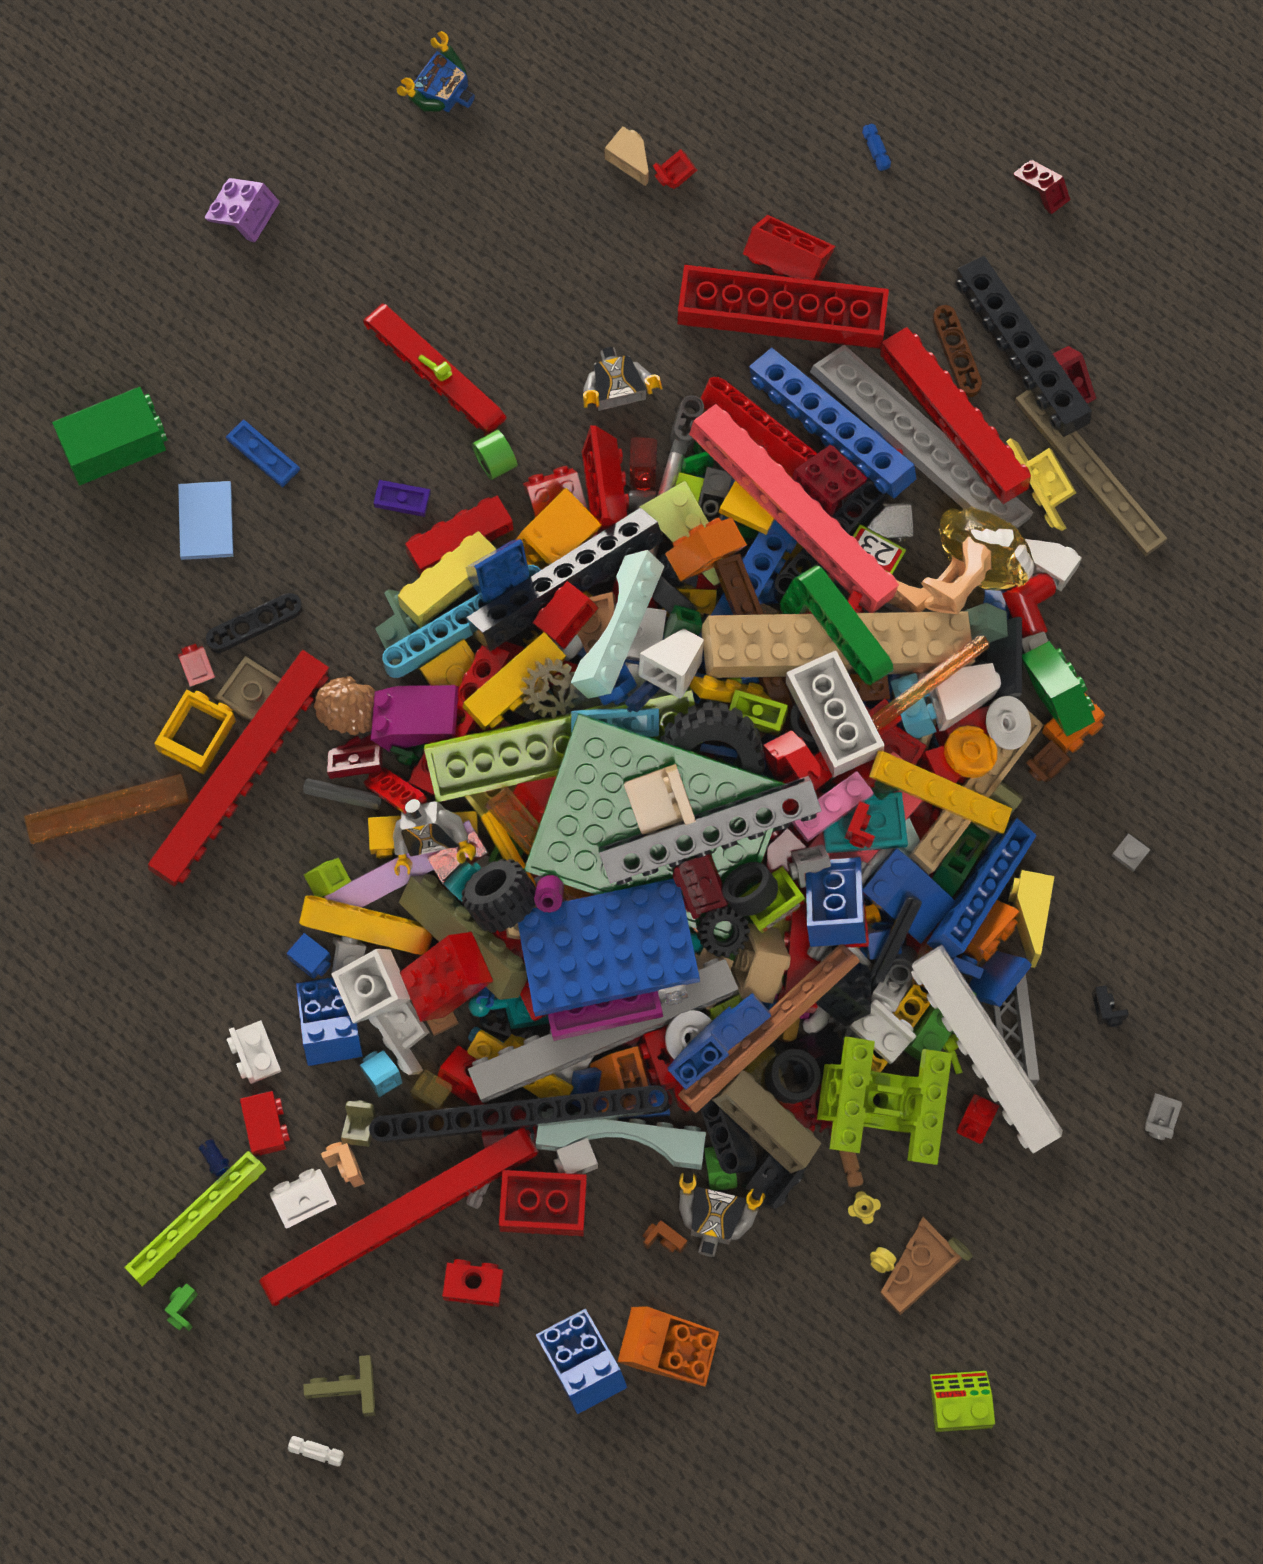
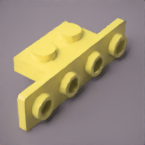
M1010 438L1006 442L1014 451L1015 458L1020 464L1026 465L1031 474L1030 484L1034 489L1032 496L1039 506L1043 505L1047 512L1044 515L1047 523L1051 528L1055 527L1061 531L1065 530L1066 526L1055 507L1076 494V491L1054 452L1048 448L1028 461L1019 443Z

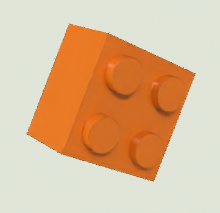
M732 517L723 521L720 518H716L707 523L705 528L703 524L698 525L689 531L690 536L688 538L683 536L672 543L674 547L665 554L680 581L713 569L715 561L730 557L747 546Z

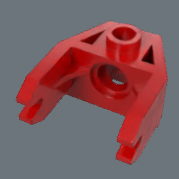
M792 730L763 745L764 760L776 781H785L793 773L797 779L809 776V774H812L817 780L820 779L819 763L803 739L798 737ZM819 789L815 792L817 799L819 798Z

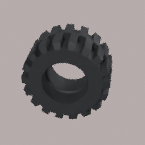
M500 859L498 862L493 861L489 865L483 866L477 873L471 876V879L465 884L466 888L462 890L463 897L461 899L465 908L478 926L490 933H494L497 930L501 932L507 928L514 927L515 924L523 921L524 917L529 915L532 907L535 906L536 886L520 863L515 862L513 859Z

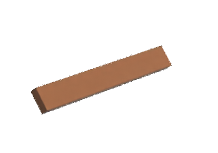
M839 945L769 1010L771 1017L731 1048L728 1051V1057L689 1088H684L678 1096L696 1114L860 962L858 957L845 945Z

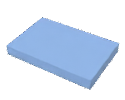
M231 481L178 484L181 560L234 557Z

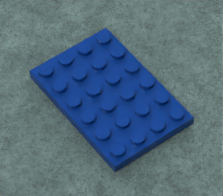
M674 879L565 901L554 912H543L538 908H532L531 913L526 915L523 921L518 922L535 1017L700 982L681 887L676 886Z

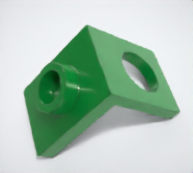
M695 441L693 450L696 455L684 458L681 473L692 476L706 473L707 467L713 468L714 459L707 452L702 453L701 446Z

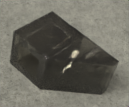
M909 502L882 504L864 526L885 538H891L892 542L907 541V537L914 536L912 504Z

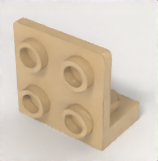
M676 764L624 783L642 834H647L683 820L685 825L696 822Z

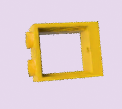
M186 690L154 743L157 751L204 775L236 722L232 713L233 710L223 703H218L217 705L209 701V697L199 691L193 693ZM192 706L223 722L203 756L172 741Z

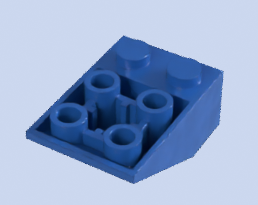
M521 539L510 541L465 567L469 581L484 603L489 600H495L503 595L504 591L517 586L530 577L524 545Z
M333 977L296 983L303 1046L308 1066L363 1057L358 1023L352 1022Z
M586 1308L536 1334L577 1414L628 1388L618 1364Z

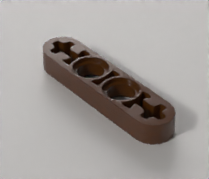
M941 305L934 310V327L958 389H962L967 397H974L981 390L982 380L955 310L951 306ZM941 313H944L945 316H950L948 319V325L950 328L946 330L945 321L943 319H939ZM950 335H955L959 338L960 343L954 346L949 345L946 342V338ZM960 357L965 358L968 361V366L959 368L955 365L954 360ZM969 373L970 382L976 383L974 389H970L969 386L964 387L966 384L965 374Z

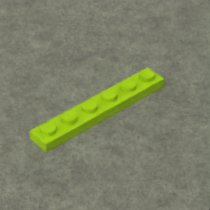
M249 1151L246 1152L124 1268L141 1286L145 1285L191 1240L195 1239L211 1221L215 1220L231 1202L235 1201L251 1183L256 1181L266 1170L265 1166Z

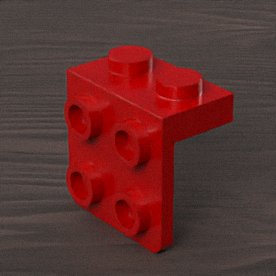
M568 466L559 467L553 470L554 474L548 476L536 474L529 477L528 482L523 483L525 492L530 498L535 518L565 488L587 509L578 474L573 468L568 469Z

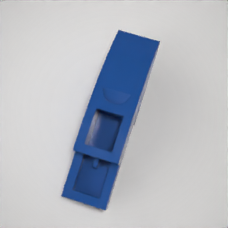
M754 993L750 994L733 1009L729 1006L710 1022L674 1059L668 1067V1071L685 1089L689 1088L728 1057V1051L771 1017V1013Z

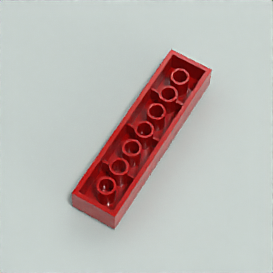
M684 265L677 325L881 349L889 289Z

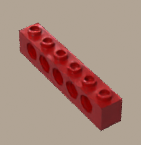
M482 645L477 650L470 669L464 674L458 689L455 736L432 741L428 744L483 732V729L463 709V702L515 658L514 655L499 647L489 652ZM491 670L489 675L485 677L486 673ZM465 717V720L463 721V723L460 724V721L462 720V718ZM424 751L418 765L412 770L408 783L435 797Z

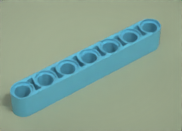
M528 565L530 577L541 571L535 565ZM514 586L511 587L510 589L504 591V593H506L507 591H509V590H511L512 588H514ZM479 594L388 647L383 653L386 673L393 678L403 677L440 655L462 639L472 636L469 623L459 624L458 621L468 617L493 600L484 603ZM439 632L447 633L443 638L435 637ZM417 645L424 646L422 651L416 652L412 650ZM393 659L402 660L398 665L389 664Z

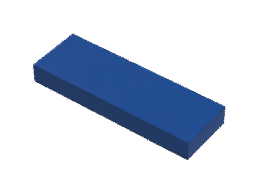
M244 419L226 436L227 441L282 488L300 471L298 465Z

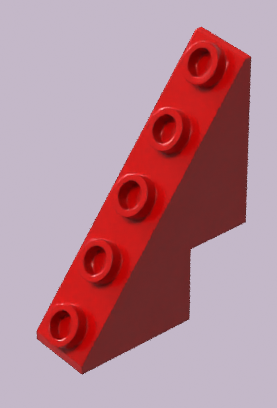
M990 706L976 709L945 731H939L937 725V732L934 735L940 747L925 751L917 762V766L949 781L961 784L965 777L955 772L947 763L944 755V744L954 730L967 725L981 728L984 730L983 733L989 737L986 715Z

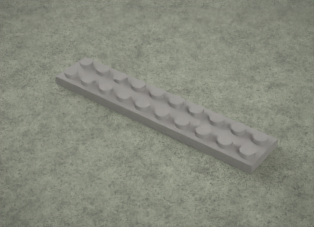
M845 345L813 365L810 373L874 430L878 431L896 449H902L903 455L984 528L994 532L998 529L1015 531L1031 518L1034 512L1017 497L1002 504L945 433Z

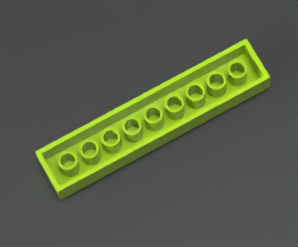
M690 687L687 688L684 696L681 698L667 691L656 693L642 707L659 709V736L650 738L660 741L661 736L665 735L664 729L670 722L675 724L674 717L678 713L682 712L685 715L688 713V707L695 705ZM625 700L617 705L610 703L583 710L627 709L628 706L625 704ZM571 712L565 715H556V718L547 717L426 744L424 751L436 802L557 776L571 736Z

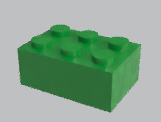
M1050 641L1022 655L1023 663L1036 694L1066 736L1095 722L1092 714L1095 707L1089 696L1084 694L1087 691V687L1080 676L1076 678L1075 669L1070 662L1066 663V658L1060 648L1055 650Z

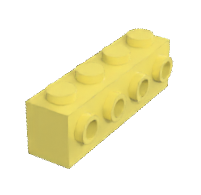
M479 531L473 536H467L458 548L453 552H447L439 563L432 568L424 570L419 579L401 589L398 595L400 608L422 628L473 587L468 579L465 567L495 551L496 548Z

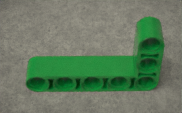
M816 565L792 580L780 601L782 614H807L811 611L866 684L871 685L893 671V663L888 654L820 566Z

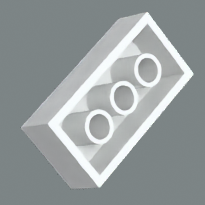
M833 651L786 673V684L833 777L875 759L878 751H884L885 745L837 651Z

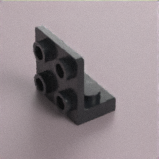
M833 945L831 947L832 951L835 950L839 945ZM859 962L828 990L816 1004L843 1026H847L871 1013L872 975L869 968Z

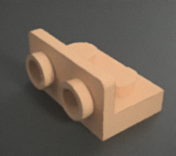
M342 1142L331 1144L326 1147L325 1152L321 1153L323 1160L329 1168L338 1166L345 1182L350 1181L354 1188L365 1184L355 1155L347 1143L343 1145Z

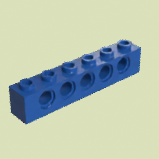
M1018 818L1007 823L1004 834L997 833L954 899L956 902L944 915L928 940L927 944L932 949L943 945L951 959L966 950L1037 836Z

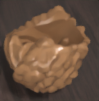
M350 676L330 680L329 683L325 684L317 692L314 703L316 717L329 730L334 729L340 733H346L347 731L350 735H358L359 732H371L375 690L370 685L357 684L356 680Z

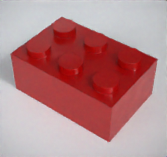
M472 932L446 936L399 972L420 1022L446 1017L493 982Z
M503 1170L499 1215L500 1232L584 1236L587 1175Z

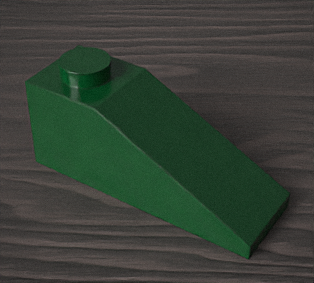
M970 823L947 853L932 879L947 894L953 897L991 836Z

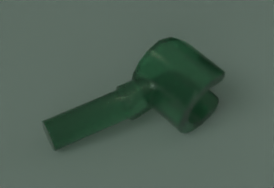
M876 781L874 783L875 787L871 788L874 792L873 794L879 800H883L890 793L898 791V789L880 781Z

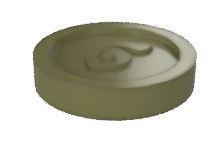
M955 1237L948 1241L951 1248L966 1261L973 1257L970 1250Z

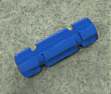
M869 124L864 126L862 133L868 141L867 145L873 159H876L875 164L878 170L884 171L889 169L891 161L889 156L886 155L887 151L880 135L877 134L876 125Z

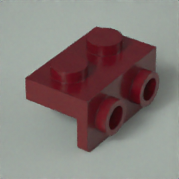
M711 853L700 858L695 856L687 858L684 863L674 868V882L677 887H681L684 895L685 909L688 913H691L693 919L699 918L704 912L728 905V902L723 897V884Z

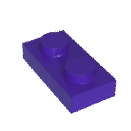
M379 480L373 503L374 508L425 517L431 491L426 488Z

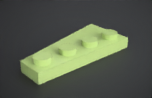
M686 481L640 506L658 522L662 532L672 542L683 536L688 538L691 529L701 524L705 528V525L709 523ZM715 568L702 573L714 586L720 584Z

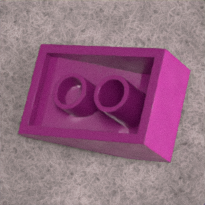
M456 685L394 686L375 691L371 740L391 752L392 746L405 749L455 736L459 687Z

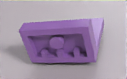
M229 178L222 186V190L215 201L211 204L205 219L213 223L233 225L247 240L256 242L280 201L264 183Z

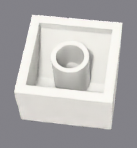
M375 949L332 973V977L353 1023L389 1012L411 1000L391 950Z

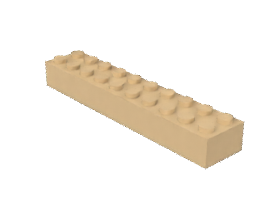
M960 611L958 614L941 612L857 613L892 660L894 669L889 674H931L932 671L968 667L975 662L968 611ZM813 614L708 616L702 625L701 633L702 639H704L703 651L706 675L714 678L786 677L787 672L833 651H837L848 674H857Z

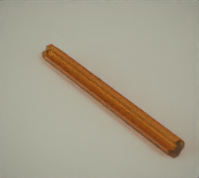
M983 635L977 636L873 715L871 719L877 731H880L989 648L990 644L986 637Z

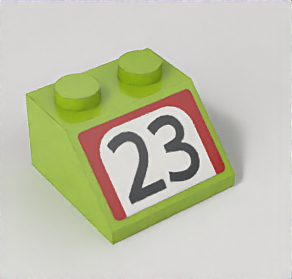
M860 524L853 537L856 538L859 545L868 554L876 558L878 564L886 572L893 575L906 549Z
M783 866L772 873L778 883L776 898L765 910L750 916L762 934L806 903V898ZM761 882L752 887L750 890L745 892L740 897H745L753 893L759 887Z

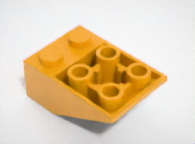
M565 488L520 533L516 540L521 539L523 542L527 565H535L542 570L590 540L601 527V524Z

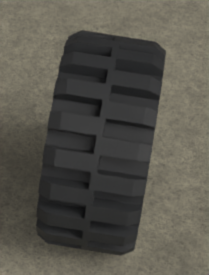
M711 702L703 703L704 707L698 709L696 705L688 707V713L685 715L682 712L678 713L674 717L675 724L670 722L664 729L665 735L661 736V742L690 751L697 744L704 741H723L730 744L737 751V758L732 766L758 775L764 772L765 756L759 731L757 728H754L753 721L748 716L743 718L742 711L737 708H733L730 711L728 710V705L719 703L718 707H712Z

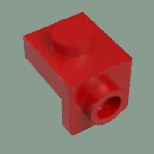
M681 149L662 165L657 162L653 165L657 172L655 177L664 187L667 185L673 189L679 187L698 171L687 154Z
M974 1094L956 1132L981 1144L999 1105Z

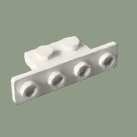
M410 1001L389 1012L369 1018L372 1025L381 1032L385 1046L395 1054L398 1059L397 1064L399 1068L408 1075L420 1074L423 1069L410 1048L430 1032L423 1021L420 1022L416 1010Z

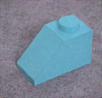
M384 1050L380 1053H377V1051L370 1053L363 1059L364 1063L360 1064L362 1072L378 1097L402 1084L398 1068Z

